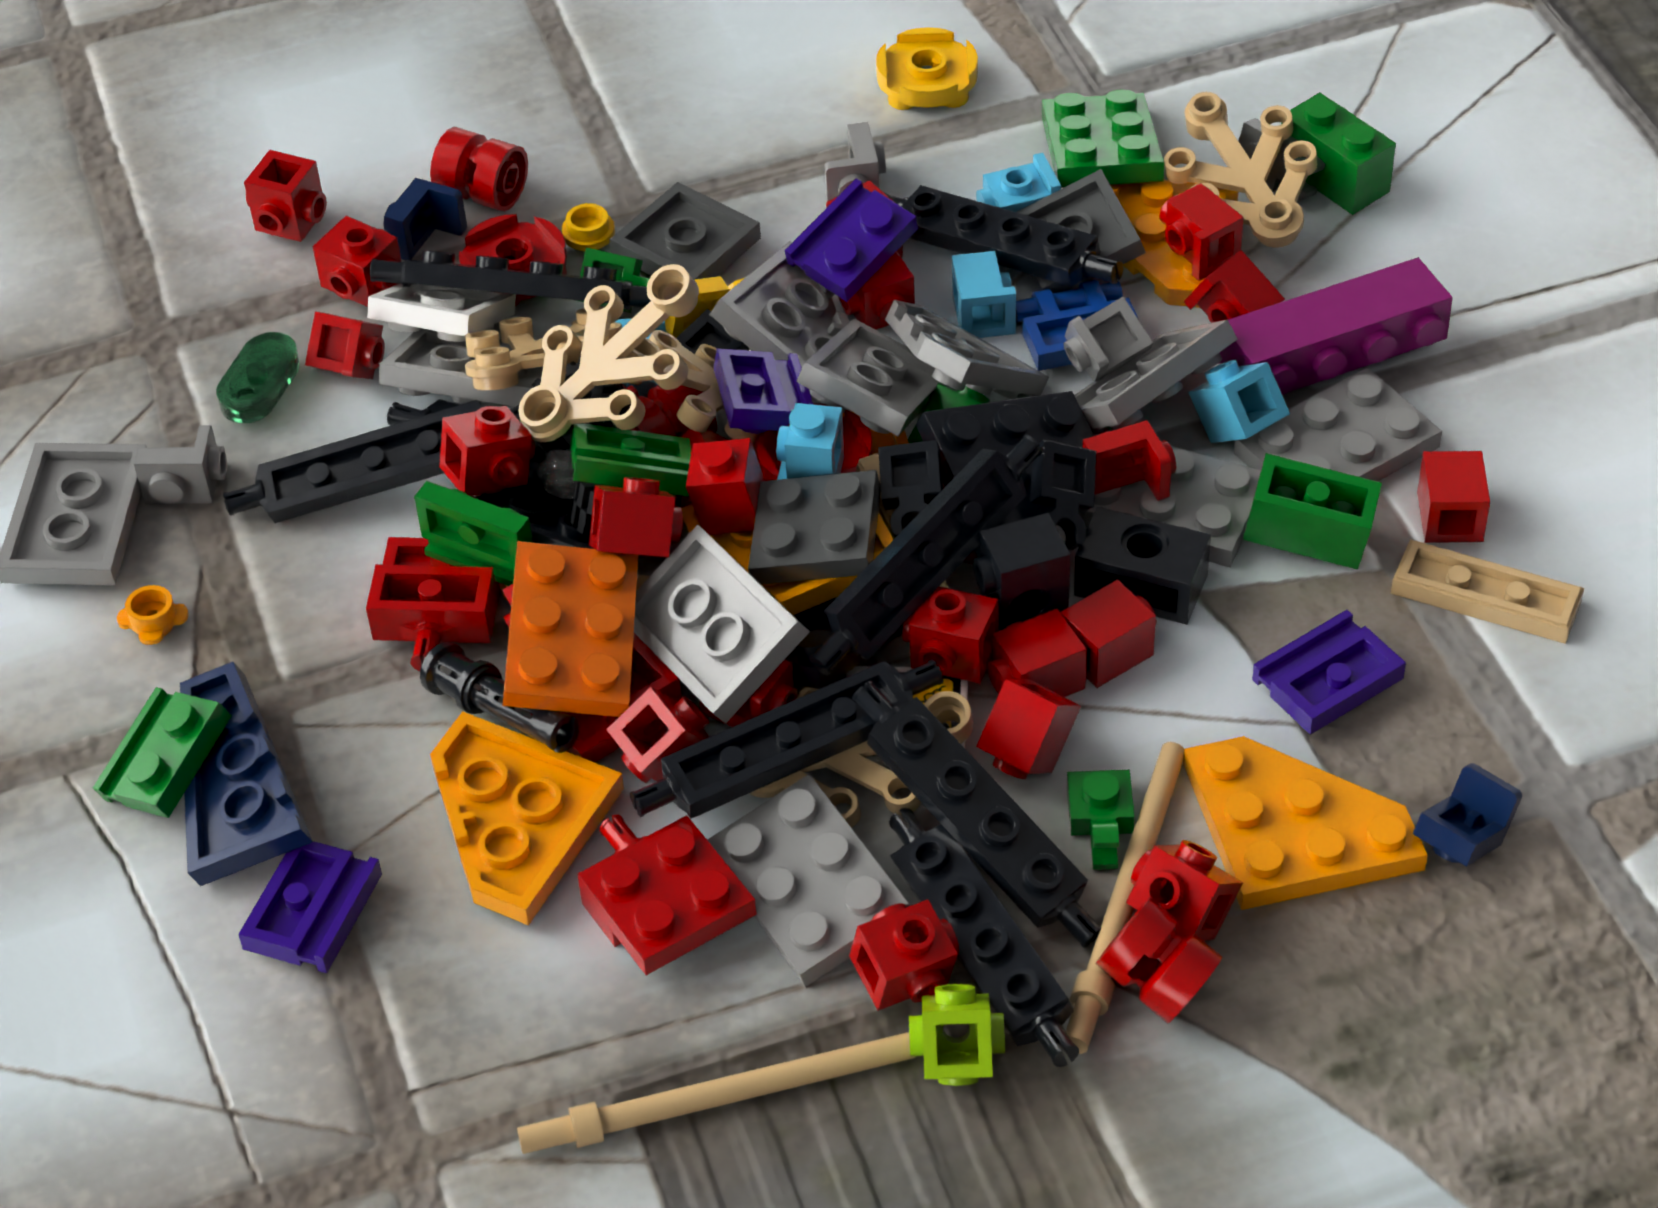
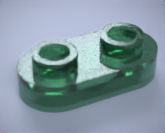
M267 332L253 337L244 345L216 388L220 410L226 419L235 423H254L271 413L300 368L297 346L290 336L279 332Z

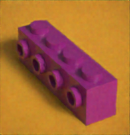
M1417 257L1229 319L1228 321L1238 340L1219 352L1222 360L1218 364L1230 360H1236L1238 366L1268 362L1281 394L1284 395L1287 392L1323 380L1332 379L1338 375L1447 339L1453 297L1421 259Z

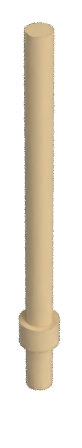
M1166 742L1161 747L1087 969L1077 975L1070 996L1074 1012L1070 1016L1065 1032L1079 1048V1054L1087 1052L1098 1017L1108 1011L1115 990L1112 977L1095 963L1132 917L1134 908L1126 903L1134 887L1131 883V875L1142 855L1152 850L1154 845H1156L1184 760V748L1175 742Z
M909 1032L599 1108H597L596 1102L568 1108L569 1115L517 1127V1133L522 1154L571 1142H576L577 1148L604 1142V1134L914 1059L916 1056H910Z

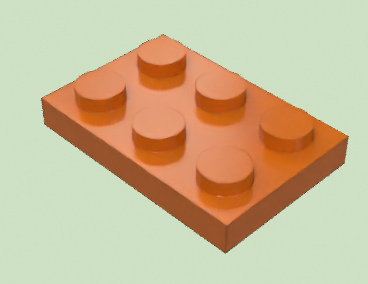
M517 541L502 706L620 717L629 708L638 555Z

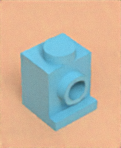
M1038 153L1033 155V163L983 174V189L977 190L976 200L1017 212L1061 190V184L1044 153Z
M995 251L952 255V298L958 326L979 338L1016 334L1015 287L1011 285L1009 272L1000 273Z
M795 403L794 409L789 415L790 425L780 426L778 432L776 457L777 461L782 462L777 480L840 474L844 460L842 407Z

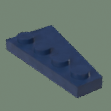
M232 661L181 682L180 693L219 702L232 715L184 793L188 874L200 886H203L313 843L245 674Z

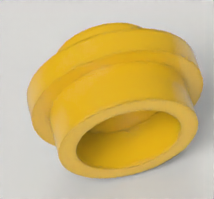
M593 203L580 204L570 209L566 214V220L562 224V235L564 236L565 243L573 249L584 252L586 247L599 250L608 245L610 238L615 235L614 221L602 206Z

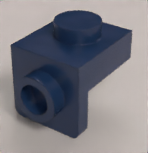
M415 177L398 200L389 205L384 216L383 226L385 231L397 237L402 260H412L435 229L458 236L465 232L467 221L463 196L460 190Z
M1470 763L1463 767L1451 796L1421 812L1412 834L1430 844L1432 850L1441 858L1461 863L1467 867L1502 845L1522 799V792L1475 763Z

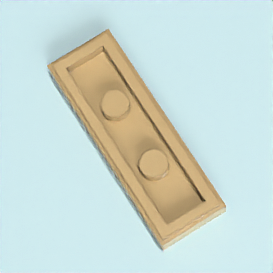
M1411 539L1394 575L1391 594L1564 644H1566L1584 593V588Z

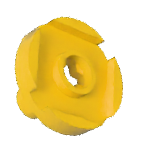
M924 27L906 30L897 35L896 44L886 50L885 43L879 49L876 57L877 82L881 90L888 95L889 105L898 110H908L913 107H961L967 103L969 91L977 82V52L968 40H966V47L962 43L954 41V32L946 29ZM922 66H932V68L923 69Z

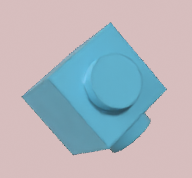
M1236 360L1224 362L1205 372L1204 375L1207 382L1188 392L1211 443L1247 439L1290 414L1268 362L1238 366Z

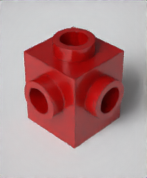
M269 150L244 181L246 202L250 207L255 231L302 242L315 223H319L325 214L327 200L322 192L317 163L314 160Z
M346 215L312 246L321 287L334 292L343 299H350L368 307L369 296L397 285V283L371 282L370 280L372 259L401 262L397 237L383 229H377Z
M486 406L475 412L442 418L439 467L458 490L472 496L482 493L495 494L507 488L528 484L529 463L535 455V442L530 432L507 406Z
M939 586L903 624L902 638L903 641L910 643L911 668L914 669L933 659L936 662V666L940 667L942 675L980 684L987 670V664L992 659V634L999 632L998 599Z
M652 687L647 689L606 729L624 752L621 756L624 764L644 783H648L651 779L655 781L663 779L661 758L710 737L704 730L709 724L707 717L691 700L683 696L677 701Z
M1182 840L1180 845H1154L1152 850L1142 855L1133 869L1131 883L1134 887L1126 903L1138 910L1151 897L1179 920L1178 933L1182 937L1196 934L1203 941L1214 940L1243 882L1216 867L1214 864L1217 856L1196 843Z
M927 899L909 907H906L903 903L891 905L878 912L871 921L857 926L849 957L876 1009L879 1011L910 998L914 1003L922 1002V996L935 995V987L947 985L959 954V944L951 924L944 918L939 920Z

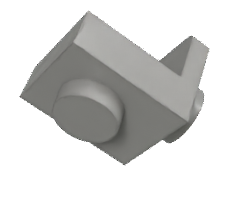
M868 122L847 124L849 159L829 161L825 164L827 201L839 196L856 178L862 184L870 180L879 188V174L886 173L885 153L882 142L873 143Z
M1124 296L1084 320L1080 316L1071 320L1065 333L1067 341L1063 343L1065 352L1073 366L1079 372L1086 369L1094 382L1150 350L1153 345L1152 339Z
M199 425L194 447L137 448L134 467L145 504L213 503L217 480H224L226 477L227 456L224 446H217L211 425Z

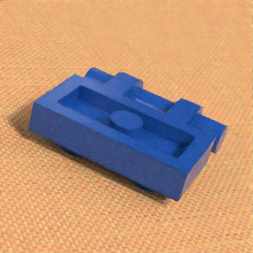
M1098 280L1081 282L1078 289L1053 294L1050 289L1032 292L1031 298L1016 301V323L1023 322L1022 334L1038 371L1072 364L1063 346V343L1067 341L1065 333L1069 322L1078 316L1084 320L1123 297L1119 281L1117 284H1111L1110 282L1099 284ZM1129 297L1125 298V300L1127 301V303L1136 315V312L1131 304Z

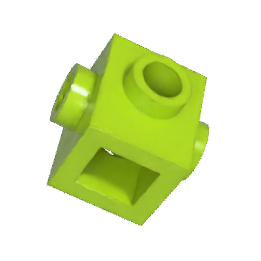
M947 984L935 987V995L922 996V1015L909 1016L910 1056H924V1079H938V1082L943 1085L962 1086L977 1083L979 1078L993 1077L992 1054L1005 1053L1004 1014L991 1013L989 993L976 994L975 986L969 984ZM949 1024H969L968 1032L959 1038L947 1035L943 1027Z

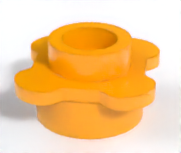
M148 585L136 589L128 596L125 608L117 614V622L120 628L131 629L137 633L142 644L153 645L162 641L163 637L172 630L173 626L184 624L189 617V613L184 604H175L173 602L172 595L166 588L158 585Z

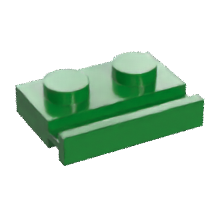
M585 423L574 424L570 442L572 469H574L573 481L623 487L624 477L646 478L660 481L659 491L689 497L686 489L691 457L689 438L634 430H621L619 428Z
M426 481L414 496L421 536L428 539L429 542L424 549L425 555L453 566L493 567L496 582L507 586L512 585L517 541L533 543L529 517L520 515L513 509L501 508L473 498L460 490L448 489Z
M156 687L94 784L93 789L107 802L120 801L125 807L169 818L232 715L219 702L179 692L171 695L167 694L162 688Z

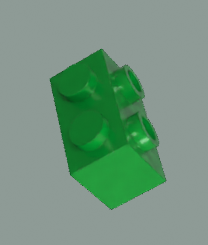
M1320 92L1290 110L1293 118V133L1291 137L1298 141L1303 140L1312 143L1316 148L1317 157L1325 163L1324 170L1307 176L1306 182L1318 188V192L1352 215L1390 192L1396 148L1394 141Z
M1266 453L1243 540L1358 570L1372 529L1382 482Z

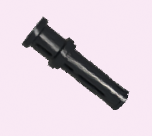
M451 642L437 644L424 658L420 669L422 686L432 694H447L454 698L457 706L463 711L470 714L486 712L510 725L512 728L544 743L557 753L567 751L577 740L580 728L579 721L570 714L560 711L523 708L533 714L530 719L517 712L515 707L502 706L498 699L499 697L503 698L504 680L499 669L494 664L483 660L476 662L466 657L464 650L460 646ZM440 666L451 669V673L449 675L440 671ZM476 683L482 686L480 690L474 688Z

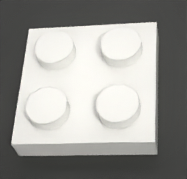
M397 284L368 297L367 318L388 322V328L394 331L416 332L422 328L437 331L439 339L463 342L466 341V334L493 329L494 324L515 314L516 294L411 284L410 287H403L402 284Z

